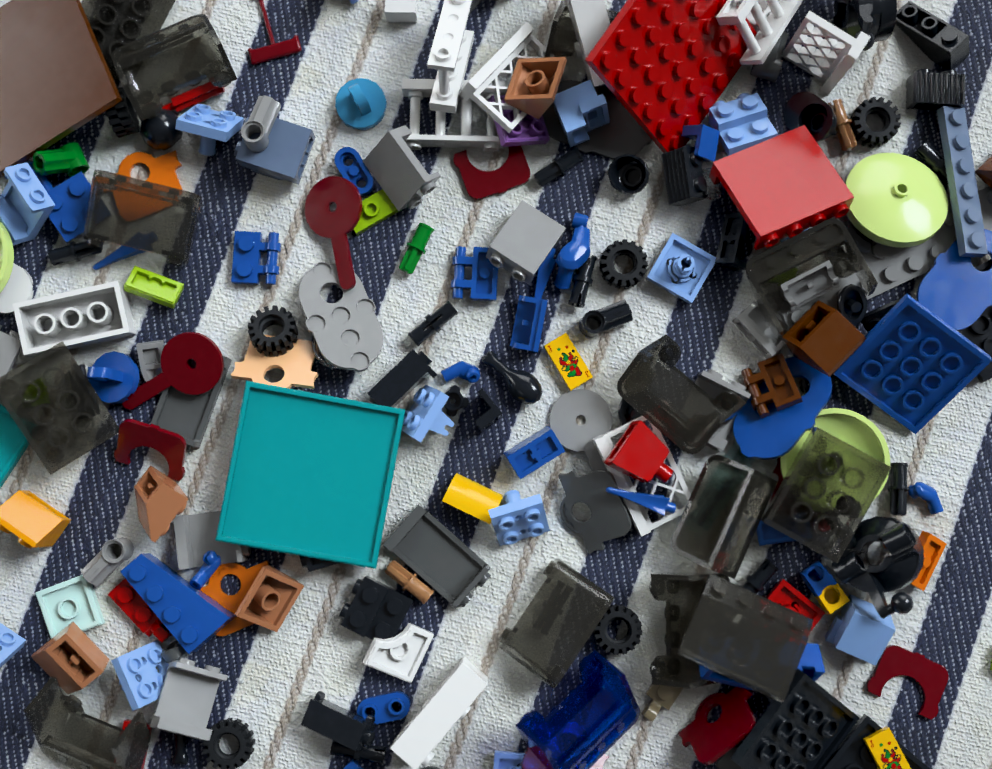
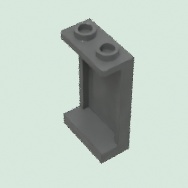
M222 355L224 369L221 379L211 390L198 395H190L170 386L162 391L150 424L181 435L186 441V450L190 451L191 446L200 448L232 361L226 356ZM193 359L188 360V365L191 368L196 367V362Z
M420 504L417 505L383 544L449 601L455 609L459 604L464 607L474 596L470 593L477 584L482 587L491 576L488 573L491 567Z

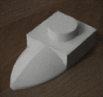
M164 340L142 342L136 345L141 373L146 382L162 373L161 354L165 346Z

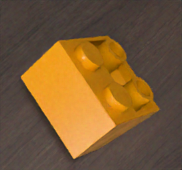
M19 490L0 506V530L6 533L12 532L19 537L17 541L29 549H32V547L53 546L71 521V519L29 490Z

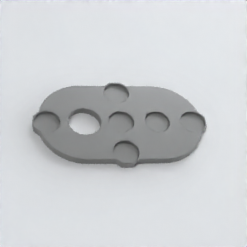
M324 261L316 263L313 269L303 277L299 286V301L307 319L305 322L308 332L313 334L323 358L331 365L344 370L365 371L379 356L383 346V332L375 314L376 306L373 300L368 298L364 286L356 273H354L356 280L354 288L346 290L339 284L336 264H328ZM331 284L336 285L342 290L343 297L336 303H327L320 296V291L323 287Z

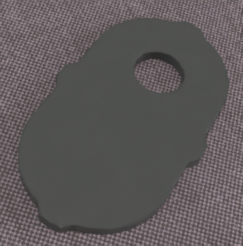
M576 80L560 81L557 93L583 82ZM594 87L597 96L603 94L605 97L610 123L588 131L590 140L574 147H577L582 153L589 154L592 152L610 159H615L624 154H638L644 146L650 144L652 139L608 87ZM552 103L543 114L548 135L556 141L569 145Z

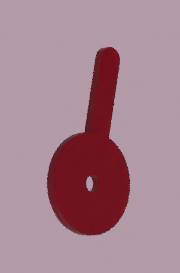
M330 176L317 182L310 190L305 202V217L308 225L316 234L331 239L339 284L343 289L351 290L354 288L356 280L347 234L354 229L360 219L362 198L359 190L351 181L338 176ZM336 203V210L334 212H331V204Z
M184 332L176 335L163 348L161 354L162 373L139 386L134 394H130L127 398L128 400L123 402L122 405L126 409H134L170 386L190 395H198L211 390L217 385L223 374L224 362L221 351L210 338L203 334ZM189 359L195 360V368H191L188 365Z

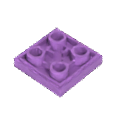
M500 95L501 103H506L504 101L505 95ZM491 96L488 102H495L494 96ZM502 109L503 116L512 123L514 121L513 110ZM527 114L510 133L494 120L502 147L547 144L550 141L543 115L537 119Z

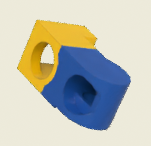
M819 561L814 562L800 572L801 578L819 602L825 615L832 614L850 601L833 576L829 574Z

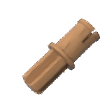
M842 99L834 100V105L829 102L828 104L837 117L835 130L838 132L837 136L842 150L849 151L857 146V142L851 128L852 120L847 117Z
M391 561L386 567L385 573L404 587L403 591L406 589L420 600L422 604H425L434 593L433 589H430L416 577V573L413 575L397 561Z

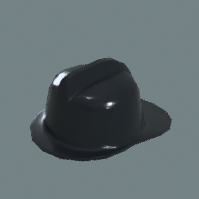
M799 92L793 95L787 102L784 109V120L790 130L805 125L816 142L825 140L831 135L838 133L835 130L837 125L836 114L829 104L815 94Z

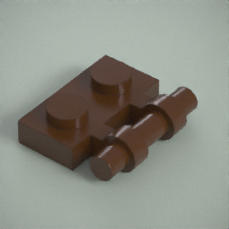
M782 353L758 362L759 373L753 375L750 368L741 371L744 379L742 383L751 394V405L754 410H757L760 418H765L770 414L767 408L768 404L774 403L777 411L803 402ZM766 383L769 392L761 394L758 386Z

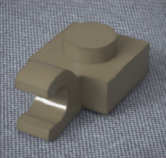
M659 672L645 693L651 697V700L641 714L653 722L662 706L667 710L671 708L683 687L662 672Z

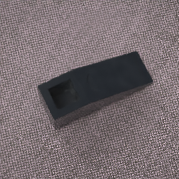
M908 1L897 11L896 25L934 63L946 70H954L969 56V35L911 1Z

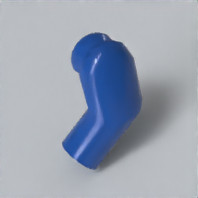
M459 361L441 371L446 383L457 377L470 383H475L480 379L479 369L464 361Z
M916 482L915 485L909 486V496L912 499L920 497L925 500L931 515L944 511L938 494L933 487L923 482Z
M208 551L203 555L205 563L190 581V585L194 589L201 590L221 565V557L215 551Z

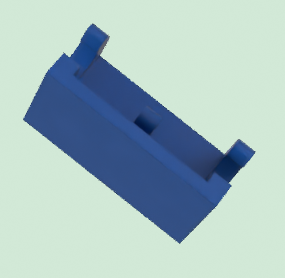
M519 295L510 343L511 347L538 352L548 300Z
M546 426L503 454L518 477L522 479L565 452L553 430Z

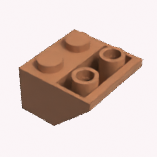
M150 465L134 486L139 522L149 538L156 542L159 537L167 533L170 523L175 516L183 512L188 497L176 481Z
M74 622L70 623L31 655L33 660L67 694L85 688L104 672L110 660Z

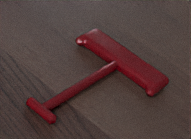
M258 0L271 45L257 49L249 48L248 54L251 63L256 65L301 52L302 48L298 35H295L292 39L275 43L263 0Z

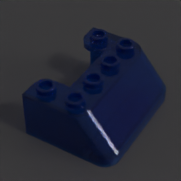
M595 650L584 657L579 663L578 675L582 683L576 689L571 690L557 707L551 709L545 719L538 711H532L524 714L515 725L526 745L547 769H590L639 718L640 709L624 673Z

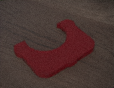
M508 146L509 155L506 162L494 171H482L475 168L467 157V149L455 153L453 157L454 165L460 171L468 195L475 200H480L495 194L506 193L509 189L527 183L530 179V168L522 146Z
M126 419L119 426L117 449L114 451L116 461L129 465L131 463L130 453L134 448L140 446L151 447L159 451L167 460L169 465L168 477L177 481L184 477L185 468L183 465L187 444L181 435L162 429L157 425H149L134 419Z
M897 645L887 646L877 663L873 676L866 683L867 691L881 697L882 689L887 681L900 675L909 676L919 683L923 691V704L917 714L932 720L938 714V704L949 679L948 671L942 665L926 659L920 653H913Z

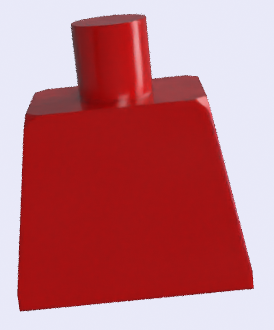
M641 420L630 423L604 461L606 465L639 482H650L655 476L665 483L673 474V470L663 463L670 452L669 449Z

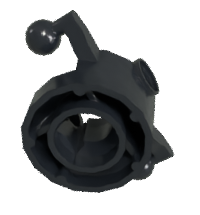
M834 0L835 16H833L829 23L854 38H857L861 31L869 35L871 38L862 50L866 51L873 46L874 42L887 40L892 35L896 24L897 0Z
M850 495L841 496L837 500L836 507L824 513L825 519L838 538L836 542V561L832 563L835 574L842 583L846 584L849 582L850 585L859 590L868 592L875 609L882 619L895 612L898 614L909 613L914 604L909 594L898 592L893 595L891 604L887 605L883 593L904 589L917 579L923 566L924 549L919 536L908 524L890 517L876 516L862 521L853 530H848L838 516L853 515L857 511L858 504L855 498ZM882 541L891 556H885L884 561L880 565L872 566L868 559V548L873 542Z

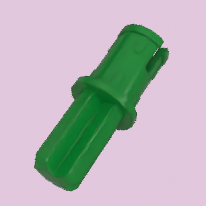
M419 223L411 242L407 243L408 249L399 265V269L404 273L413 274L421 255L426 253L424 249L434 231L432 227Z

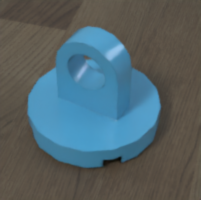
M357 78L348 81L340 88L336 96L335 107L339 118L346 126L358 130H367L375 127L382 121L386 112L387 101L383 90L377 83L369 79Z

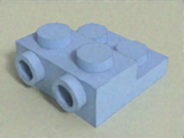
M742 93L735 100L729 102L717 101L709 108V124L711 128L720 131L719 141L728 156L778 136L777 131L767 117L768 109L758 93L751 95Z

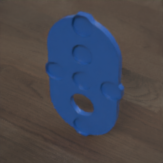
M984 229L988 254L992 259V231ZM956 239L945 253H940L934 260V266L918 286L916 300L956 331L963 330L972 325L987 307L992 306V266L988 271L975 269L972 265L971 257H959Z
M796 357L786 358L785 361L793 379L796 377L806 379L810 384V388L805 395L801 396L803 402L777 411L774 403L768 404L767 408L770 414L765 418H760L757 410L753 409L750 396L737 413L733 425L734 437L741 448L742 455L748 459L771 460L782 457L791 451L803 434L814 427L816 417L829 401L832 393L831 377ZM766 383L758 386L761 394L769 392Z

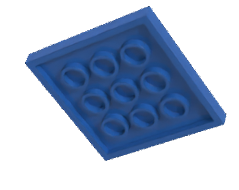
M906 293L865 336L866 340L833 374L916 434L992 361V358Z

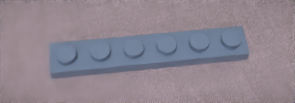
M942 106L937 110L959 257L981 258L988 255L965 108Z

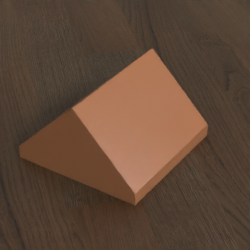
M566 57L518 59L504 101L539 119L554 102L567 62Z
M271 565L263 566L235 615L278 632L304 585Z

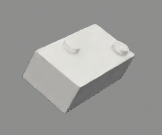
M563 0L564 4L568 6L577 42L573 43L577 58L582 57L588 80L591 79L594 87L605 84L585 61L610 26L604 0Z
M114 281L13 303L23 355L38 357L136 335L128 295L124 291L125 284L120 281Z
M463 657L395 737L390 749L413 769H417L420 765L425 767L435 755L432 750L457 720L464 718L471 709L470 705L488 685V677L467 658Z

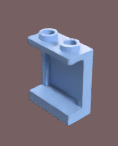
M26 162L6 167L3 171L9 181L2 194H0V222L7 229L13 245L35 239L55 206L43 185Z

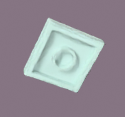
M83 575L35 592L51 639L72 622L82 631L105 623L93 586Z

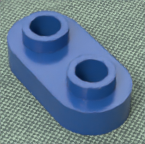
M351 147L340 149L334 159L338 171L343 178L351 181L357 187L361 196L370 194L374 188V179L361 156ZM352 159V165H344L345 160ZM360 180L366 181V185L362 188L357 186Z
M401 691L370 696L360 702L357 708V715L366 719L368 716L366 708L372 707L375 710L374 723L376 724L400 720L408 714L411 702L409 697ZM399 702L402 706L401 710H393L392 703Z

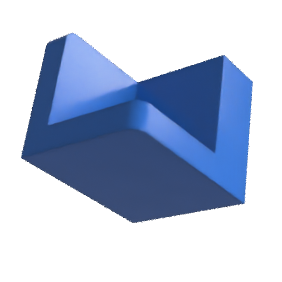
M704 124L683 126L682 136L695 141L694 155L702 158L703 162L715 161L720 131Z

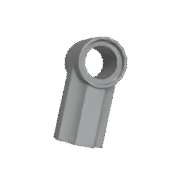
M265 95L258 97L249 120L241 128L242 138L249 150L253 152H261L267 148L269 144L268 136L281 108V104L271 97ZM261 133L259 138L249 139L252 134Z
M121 537L105 542L102 550L81 570L83 577L90 584L99 587L125 560H128L133 555L134 546L131 540ZM116 543L122 548L120 557L114 553Z

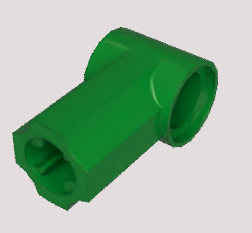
M77 142L65 144L59 149L36 151L33 155V168L41 176L67 173L68 176L72 177L79 172L85 173L90 168Z

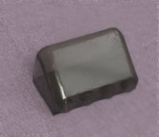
M713 455L709 457L703 466L672 536L671 546L673 551L709 570L735 579L778 481L724 456Z

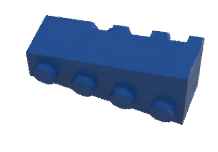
M151 553L140 554L120 571L188 654L199 650L236 617L234 613L225 609L217 601L202 591L194 589L190 585V581L182 578L176 571Z

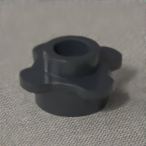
M451 386L450 390L445 393L449 396L444 405L448 416L453 417L457 414L458 410L468 406L469 400L462 396L458 386ZM454 398L456 402L451 403V399Z

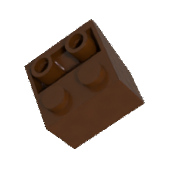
M819 300L782 337L794 357L828 377L866 340L865 336L838 310Z

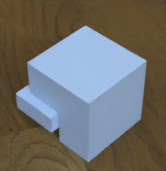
M591 79L556 94L553 104L570 147L590 140L588 131L610 123L605 97L603 94L597 96Z
M850 594L848 597L850 601L843 606L841 616L836 614L825 635V639L827 642L834 644L836 649L876 666L896 630L891 615L882 619L873 604Z

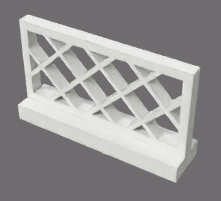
M809 10L784 50L782 57L823 81L824 84L820 90L829 95L857 60L871 37L861 31L857 38H854Z
M528 22L470 79L459 94L466 102L471 98L508 133L519 124L527 113L522 111L519 114L521 110L507 103H501L500 93H506L508 87L499 86L497 77H508L510 84L514 72L512 61L517 62L518 59L555 57L531 34L534 28ZM528 45L532 46L537 51L538 57L527 56L526 47ZM565 66L563 75H564L565 72L568 70V68H567L566 66ZM482 92H494L495 102H488L480 94ZM502 109L513 110L514 121L512 123L503 116Z
M651 412L632 420H641L642 422L648 420L652 427V432L668 448ZM632 421L592 439L603 463L615 447L611 437L619 433L624 434ZM669 452L666 458L675 475L672 487L659 483V479L655 477L654 481L651 480L649 482L653 484L650 494H654L658 485L670 489L669 502L672 501L676 491L684 494L689 504L680 509L676 508L673 514L667 515V512H665V516L662 515L660 519L651 522L647 514L648 508L622 498L635 529L641 537L650 533V530L697 508L671 452ZM604 463L607 471L614 476L619 489L637 492V480H634V483H632L629 476ZM677 483H679L682 490L676 488Z

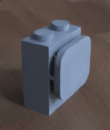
M276 118L268 136L269 144L265 150L253 152L249 150L243 139L237 143L234 155L240 166L276 180H285L299 185L316 137L312 129ZM254 133L249 139H257L261 133Z

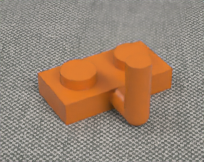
M922 531L919 538L924 549L923 566L917 579L910 585L924 591L945 549L946 543L931 533Z

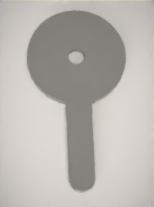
M576 389L566 392L557 399L551 409L549 417L550 428L563 447L572 451L586 453L593 472L607 470L592 439L611 430L612 414L608 404L600 395L590 390ZM577 416L585 417L586 422L584 425L576 423Z

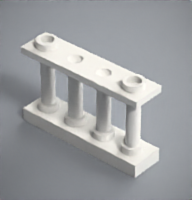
M444 0L427 63V68L438 70L429 102V109L432 111L456 113L459 94L461 93L474 41V31L465 30L472 0Z
M727 0L716 19L720 26L736 25L748 47L740 59L741 65H758L765 62L803 0H766L771 10L767 19L758 0ZM749 12H751L760 29L755 37L745 20Z
M402 78L403 95L410 99L409 130L412 134L405 142L411 150H421L422 147L483 148L487 152H497L499 149H504L501 146L499 136H497L494 119L488 114L486 136H471L473 100L470 98L466 102L461 96L459 97V100L462 101L461 135H445L446 112L436 111L435 135H421L420 103L423 97H431L435 79ZM470 80L463 81L461 91L464 89V87ZM498 81V85L506 87V81ZM482 92L480 95L488 101L491 96H494V92Z

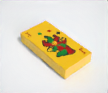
M567 333L544 346V349L570 391L593 378Z
M886 726L863 738L879 769H911L889 727Z

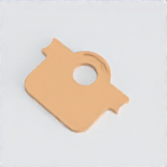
M264 335L266 337H275L272 335ZM298 339L296 343L293 342L294 347L291 350L286 347V354L283 355L282 351H278V356L274 357L272 352H270L269 356H265L264 352L259 353L254 348L252 341H250L244 361L235 362V369L231 373V377L233 379L248 380L289 389L292 386L314 389V382L318 374L317 372H312L311 369L316 356V347L309 340ZM280 368L284 371V377L280 381L270 383L264 379L268 370Z

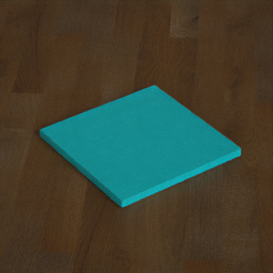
M246 381L215 541L376 569L405 410Z

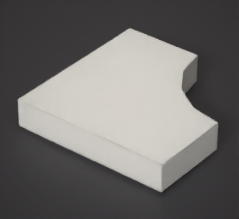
M408 623L405 629L395 637L388 639L374 638L363 663L376 670L412 683L434 634Z

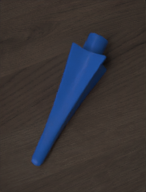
M139 231L116 251L94 264L93 269L98 270L122 259L153 250L151 244L158 240L156 233L152 231L143 235Z
M554 248L538 269L534 298H542L556 264V259H553L556 251Z
M613 487L606 488V491L610 494L633 501L665 516V512L673 514L676 510V504L669 502L670 498H666L664 495L631 492Z

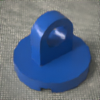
M115 351L105 353L95 361L92 367H88L87 379H89V387L92 388L93 395L102 402L110 404L123 403L128 400L127 398L130 394H134L140 380L139 368L131 357Z

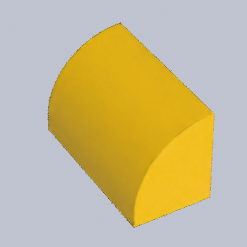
M456 473L442 501L490 524L491 518L488 510L498 507L503 495Z

